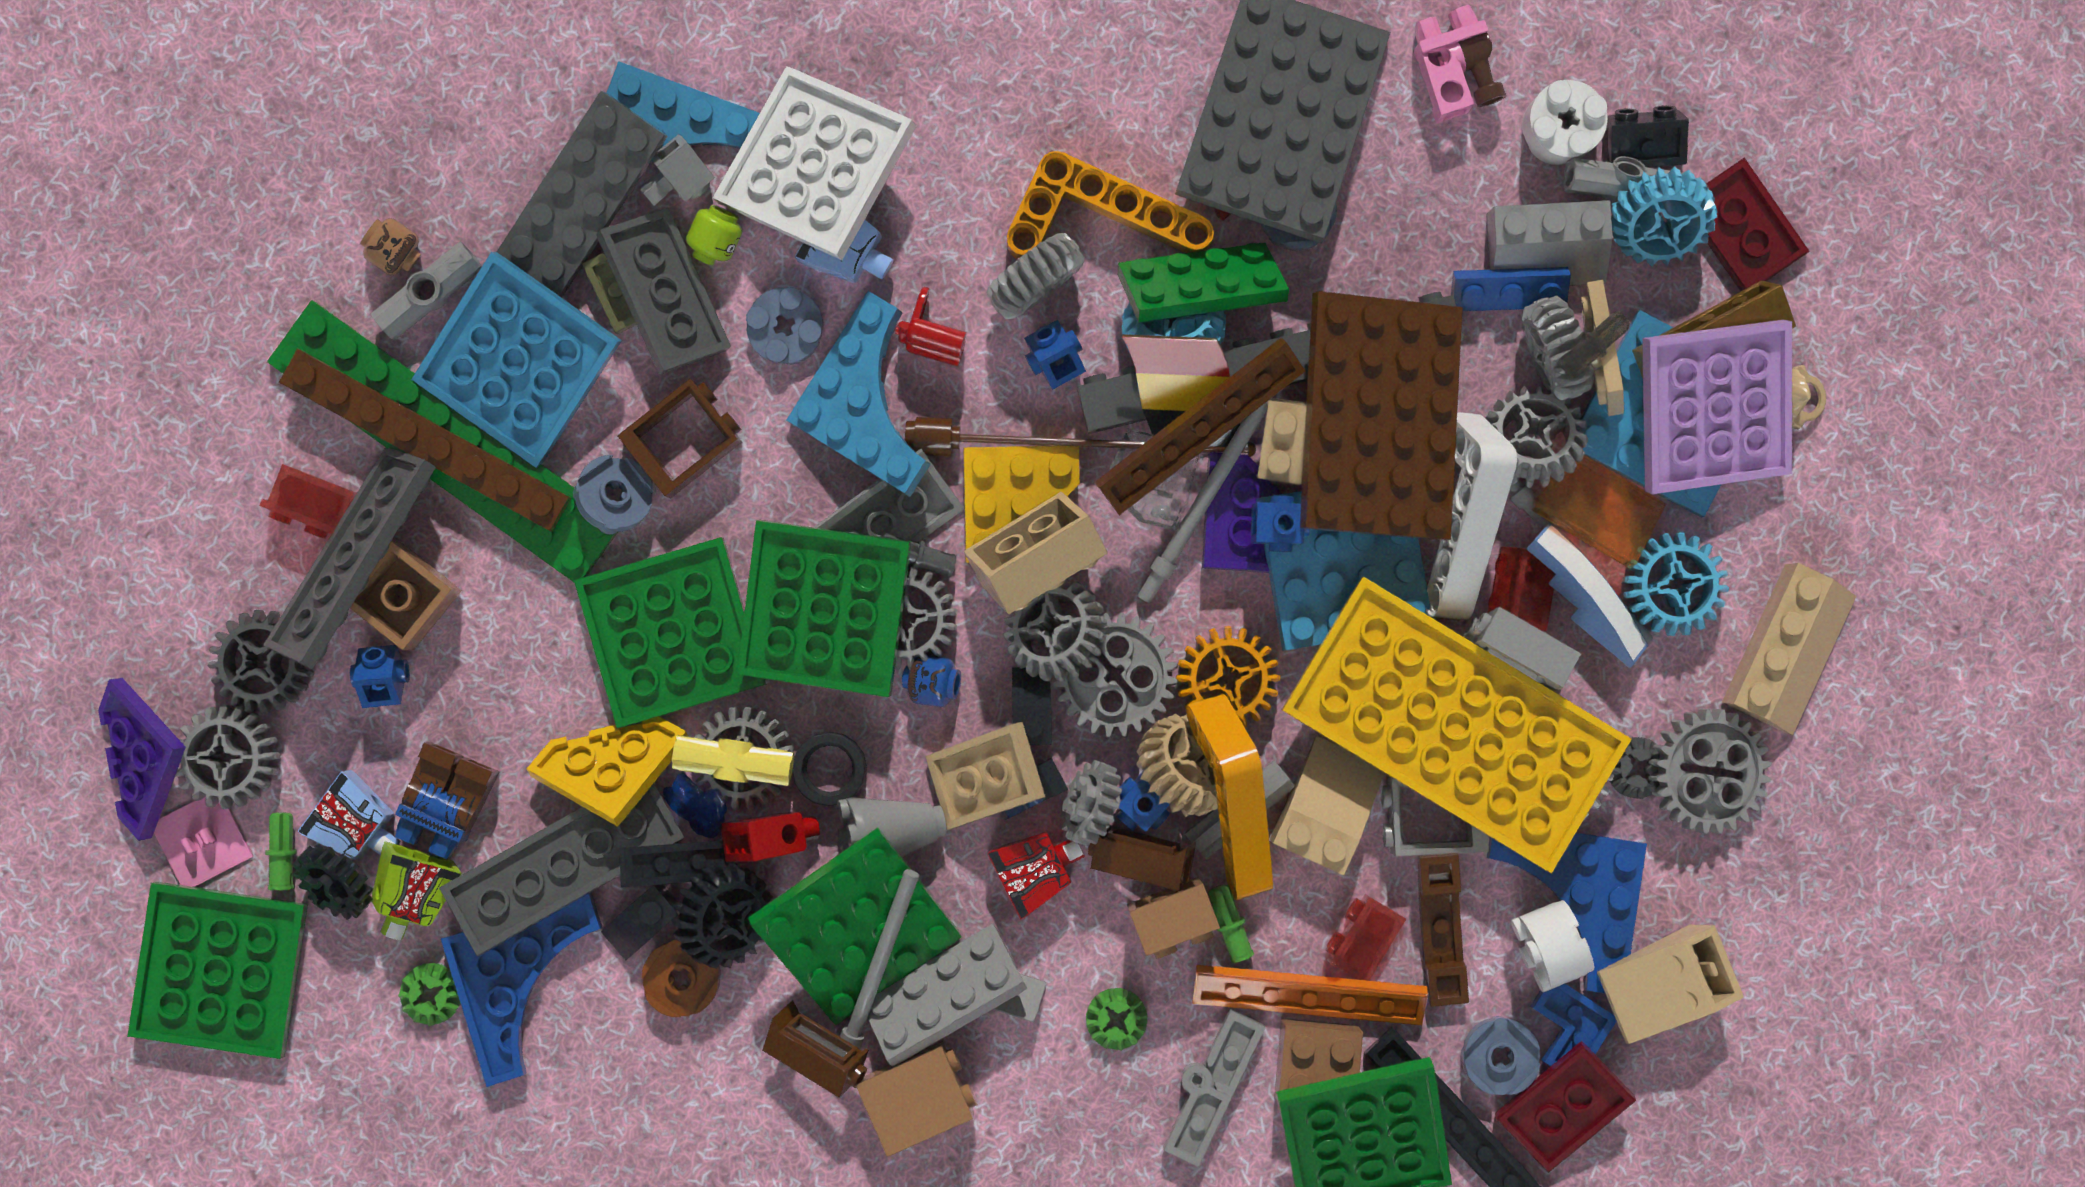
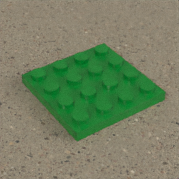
M756 520L737 674L890 697L893 688L912 542Z
M724 537L574 580L617 728L767 685L765 678L737 674L745 609Z
M878 827L748 918L753 929L835 1026L852 1015L903 873L906 869L911 870ZM919 879L876 994L912 973L962 938L957 927Z
M163 882L151 883L127 1037L276 1059L285 1057L308 904Z
M1431 1057L1276 1091L1294 1187H1444L1452 1185L1435 1068Z

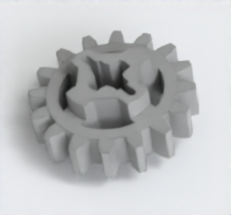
M1093 760L1092 764L1085 763L1083 772L1077 771L1076 777L1069 785L1070 792L1063 799L1062 805L1063 812L1061 817L1066 819L1062 825V830L1067 831L1065 836L1067 839L1089 846L1090 843H1098L1099 835H1106L1110 823L1113 824L1114 822L1112 815L1120 805L1122 789L1118 788L1117 785L1121 780V776L1116 775L1117 768Z

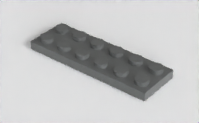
M600 91L500 245L497 253L562 298L583 267L582 263L587 261L598 244L599 240L596 234L599 230L609 227L668 136L605 91Z
M384 448L263 644L265 647L310 669L314 668L317 661L321 660L325 655L328 643L337 628L346 621L348 610L354 600L366 588L369 576L376 564L388 552L389 543L398 528L407 521L410 509L417 497L427 488L430 476L436 468L425 459L391 448Z
M653 783L618 827L588 809L581 807L439 887L475 954L480 956L619 877V848L676 844L685 839Z

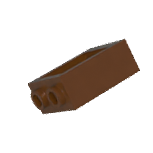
M688 379L617 435L662 494L670 499L742 443L737 436V433L742 429L728 412L723 415L718 412L713 405L718 399L704 382L697 385L692 379ZM691 397H694L726 439L674 479L642 439V436Z

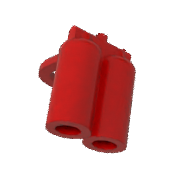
M923 287L918 295L910 323L900 321L897 325L899 327H896L895 334L898 335V341L906 345V350L909 353L958 367L964 351L967 332L922 319L930 288Z

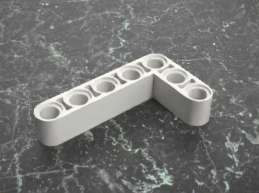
M1457 412L1455 461L1461 467V471L1453 496L1451 540L1440 541L1427 587L1430 610L1426 608V613L1434 618L1467 620L1472 616L1516 470L1517 453L1514 446L1482 415Z

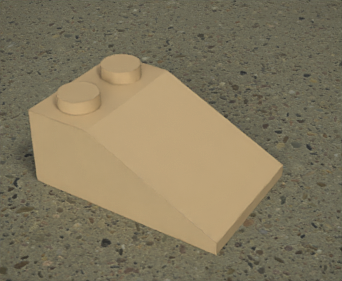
M1277 398L1269 400L1257 478L1302 484L1306 403Z
M1316 735L1294 783L1295 787L1289 794L1269 841L1341 875H1345L1363 834L1384 772L1343 747Z

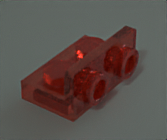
M282 464L269 498H262L259 506L270 510L269 518L288 525L291 524L292 519L306 524L303 531L326 539L328 533L333 534L357 492Z
M1500 547L1498 558L1495 562V577L1492 594L1488 602V613L1501 607L1537 629L1547 632L1554 588L1548 583L1556 574L1526 548Z
M1365 894L1362 900L1355 898L1345 914V918L1349 920L1342 933L1336 931L1332 935L1325 951L1329 953L1326 960L1331 965L1338 967L1358 980L1370 981L1406 918Z

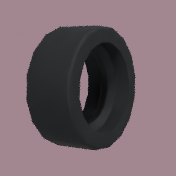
M827 732L814 735L800 746L794 756L792 774L796 787L805 798L815 804L833 806L837 805L838 800L851 798L858 793L865 782L867 764L863 751L854 740L844 734ZM826 746L838 747L846 752L851 759L853 768L848 783L840 790L832 792L823 791L815 787L807 773L808 760L811 755L819 748Z

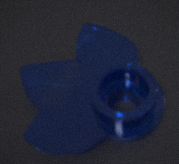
M681 771L676 776L672 787H665L663 789V795L667 804L678 816L689 821L690 827L696 834L707 838L716 837L721 832L722 823L725 822L724 815L727 812L726 802L721 791L718 788H713L703 792L685 772Z

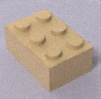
M1062 492L963 551L982 587L1008 615L1013 611L1026 608L1034 598L1047 590L1057 589L1065 582V579L1078 571L1091 568L1098 562L1099 558L1108 553L1089 515Z

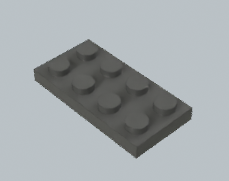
M669 208L599 230L596 236L659 375L723 353L731 347Z

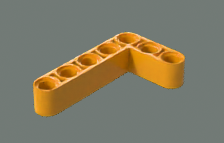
M1052 151L1041 159L1007 233L1008 251L1016 259L1022 257L1040 242L1045 241L1064 198L1184 253L1206 251L1213 240L1214 230L1208 219L1064 152ZM1055 163L1061 164L1067 170V174L1060 180H1052L1045 173L1048 166ZM1092 179L1099 182L1102 190L1096 196H1087L1081 191L1080 185L1084 181ZM1123 195L1131 196L1136 202V208L1131 212H1122L1115 205L1116 199ZM1036 198H1044L1049 201L1051 209L1044 215H1037L1030 210V203ZM1163 211L1171 218V224L1166 228H1157L1151 223L1150 216L1154 212ZM1191 227H1198L1204 231L1206 240L1201 244H1191L1185 237L1186 230ZM1026 232L1034 237L1035 243L1030 249L1021 250L1014 245L1013 240L1019 233Z
M1225 694L1187 704L1186 713L1192 733L1214 771L1225 875L1233 898L1239 900L1273 889L1263 770L1258 751Z

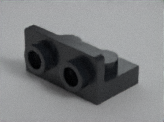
M1668 105L1656 106L1653 108V112L1638 113L1636 109L1625 108L1616 110L1615 115H1607V162L1613 163L1617 157L1624 156L1640 161L1646 168L1687 164L1689 119L1677 110L1676 107Z

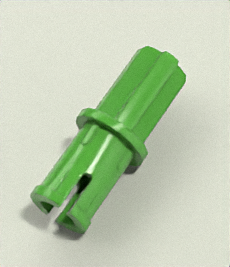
M287 812L272 813L269 816V850H265V855H269L268 890L294 889L293 855L297 854V850L293 849V815Z
M1219 885L1210 889L1208 895L1220 927L1217 931L1222 932L1231 963L1254 956V952L1251 949L1243 926L1246 920L1244 916L1239 915L1230 887L1228 885Z

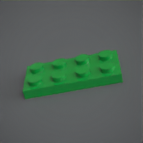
M1265 242L1249 243L1221 249L1212 248L1206 251L1184 254L1176 253L1170 256L1148 259L1139 258L1133 261L1118 263L1117 275L1138 323L1288 301L1289 287Z

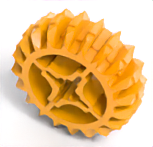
M1230 626L1224 627V638L1219 639L1215 628L1209 629L1211 639L1209 643L1201 635L1196 636V643L1201 648L1196 651L1193 647H1185L1184 651L1193 658L1191 662L1186 660L1178 661V666L1188 668L1187 675L1180 674L1175 677L1178 679V682L1188 683V688L1179 690L1178 696L1185 697L1191 694L1193 698L1185 704V709L1187 704L1204 700L1200 693L1219 689L1229 699L1244 727H1247L1244 715L1248 713L1254 721H1259L1261 717L1255 708L1259 705L1261 708L1269 711L1272 707L1270 703L1263 700L1265 694L1272 697H1277L1278 695L1277 690L1268 688V681H1280V675H1268V668L1276 667L1278 661L1274 659L1265 662L1263 659L1264 656L1270 653L1271 648L1265 646L1257 651L1255 647L1261 638L1258 635H1254L1249 643L1245 642L1247 630L1244 628H1240L1236 639L1232 638ZM1224 646H1234L1244 650L1252 657L1255 663L1243 667L1234 666L1230 662L1228 655H1226ZM1210 651H1213L1216 664L1215 672L1209 678L1196 682L1200 662ZM1221 659L1225 667H1230V672L1234 670L1236 673L1246 671V674L1240 675L1232 681L1234 698L1231 690L1225 689L1226 684L1220 686V684L1216 683L1209 686L1210 682L1216 681L1219 677L1223 676L1222 669L1224 667ZM1259 674L1256 693L1243 706L1240 694L1241 684L1244 680Z

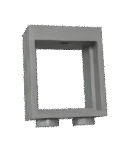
M1501 607L1489 613L1484 612L1479 619L1473 618L1463 635L1464 638L1552 691L1564 687L1581 655L1578 651Z
M1391 776L1387 777V785L1381 786L1382 808L1388 809L1389 824H1383L1384 847H1390L1391 854L1394 856L1489 852L1488 835L1465 822L1466 840L1403 843L1400 787L1407 786Z

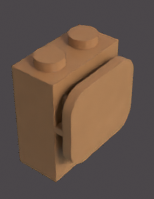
M943 1041L923 1049L894 1067L888 1064L879 1070L867 1074L861 1082L856 1084V1088L887 1157L970 1121L974 1117L972 1107L978 1105L969 1083L962 1085L957 1071L962 1070L957 1054L953 1048L947 1050Z

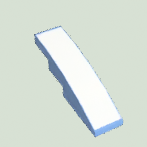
M1549 522L1527 547V550L1556 574L1548 584L1578 608L1570 619L1626 666L1631 668L1648 647L1646 640L1630 612L1607 580L1585 555Z

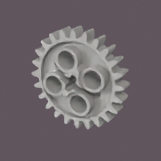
M1120 612L1117 623H1112L1109 614L1104 613V618L1107 620L1108 625L1099 631L1106 635L1107 640L1096 642L1095 646L1102 651L1117 670L1125 668L1121 674L1122 678L1139 698L1138 702H1132L1114 680L1109 683L1107 682L1111 677L1110 673L1092 653L1088 659L1091 663L1097 664L1099 668L1098 677L1094 681L1083 682L1079 676L1074 677L1067 670L1065 681L1057 680L1053 684L1056 688H1065L1066 690L1065 693L1057 698L1060 703H1072L1067 709L1066 714L1068 716L1075 715L1078 712L1081 714L1077 725L1082 727L1091 721V733L1095 735L1104 726L1108 738H1112L1115 728H1119L1122 736L1126 738L1128 737L1129 726L1133 725L1139 733H1143L1141 721L1146 719L1154 725L1156 719L1152 713L1155 710L1165 714L1168 712L1161 702L1163 699H1175V696L1167 690V686L1177 685L1179 682L1178 679L1169 676L1168 672L1177 669L1178 664L1166 661V658L1170 657L1174 651L1172 648H1160L1166 639L1163 634L1155 638L1151 637L1154 631L1153 624L1150 623L1142 630L1140 629L1141 619L1138 616L1132 620L1131 624H1127L1125 614ZM1116 639H1125L1129 643L1128 653L1122 658H1114L1109 654L1110 644ZM1072 640L1069 646H1071L1075 642V640ZM1080 664V665L1078 666L1079 671H1080V668L1083 666V664ZM1141 668H1147L1153 672V681L1146 688H1138L1133 684L1134 673ZM1112 692L1120 693L1123 697L1122 707L1112 713L1105 711L1103 700L1106 695Z
M1700 708L1697 715L1696 713L1685 712V723L1681 720L1671 721L1674 733L1661 731L1660 734L1666 741L1665 745H1653V748L1660 753V758L1649 760V764L1658 767V773L1648 777L1649 780L1658 781L1660 786L1652 792V795L1665 797L1659 808L1667 811L1672 810L1669 819L1676 822L1682 821V828L1690 830L1695 828L1696 832L1707 834L1709 829L1712 833L1722 834L1723 827L1736 830V819L1743 822L1750 821L1747 809L1760 810L1759 805L1755 801L1756 796L1767 797L1768 795L1760 786L1761 783H1768L1772 780L1770 777L1763 775V769L1772 766V762L1761 760V756L1769 749L1766 746L1756 745L1762 736L1761 733L1749 732L1752 723L1750 721H1739V714L1737 713L1726 714L1725 710L1714 708L1712 712L1710 709ZM1695 741H1697L1699 745V751L1696 757L1694 758L1692 754V746L1695 743ZM1732 746L1734 749V758L1729 763L1727 759V753L1730 747ZM1687 763L1738 771L1740 777L1735 779L1682 771L1680 765ZM1690 779H1692L1694 788L1688 796L1686 786ZM1727 784L1729 788L1728 797L1723 801L1722 790L1724 786Z

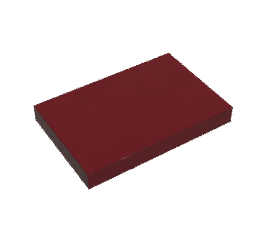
M1745 157L1706 183L1709 190L1713 193L1714 203L1717 208V218L1714 219L1715 231L1708 233L1707 244L1740 291L1760 281H1768L1810 252Z
M1581 1041L1536 1078L1527 1089L1518 1093L1495 1113V1119L1549 1173L1636 1102V1097L1590 1048Z

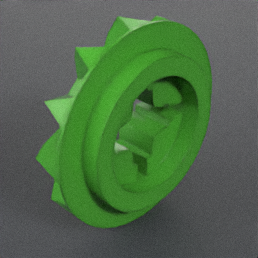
M426 963L413 968L402 979L398 997L401 999L402 1011L407 1013L413 1019V1022L432 1026L445 1022L457 1011L460 1000L449 968L436 963ZM426 984L429 989L443 986V989L438 991L439 994L434 997L435 1005L431 1001L417 1003L416 1000L420 999V996L424 993L423 985Z
M1110 988L1096 995L1089 1004L1086 1013V1025L1092 1039L1105 1049L1122 1051L1125 1048L1136 1045L1146 1032L1148 1015L1142 1000L1136 994L1123 988ZM1107 1006L1118 1014L1122 1011H1127L1129 1008L1131 1009L1123 1019L1127 1029L1126 1033L1118 1026L1109 1027L1104 1030L1110 1021L1109 1012L1106 1009Z

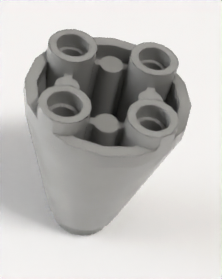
M855 797L837 801L839 819L841 823L844 822V828L838 829L841 851L846 850L877 827L901 857L936 842L938 837L946 835V821L940 805L932 807L930 803Z

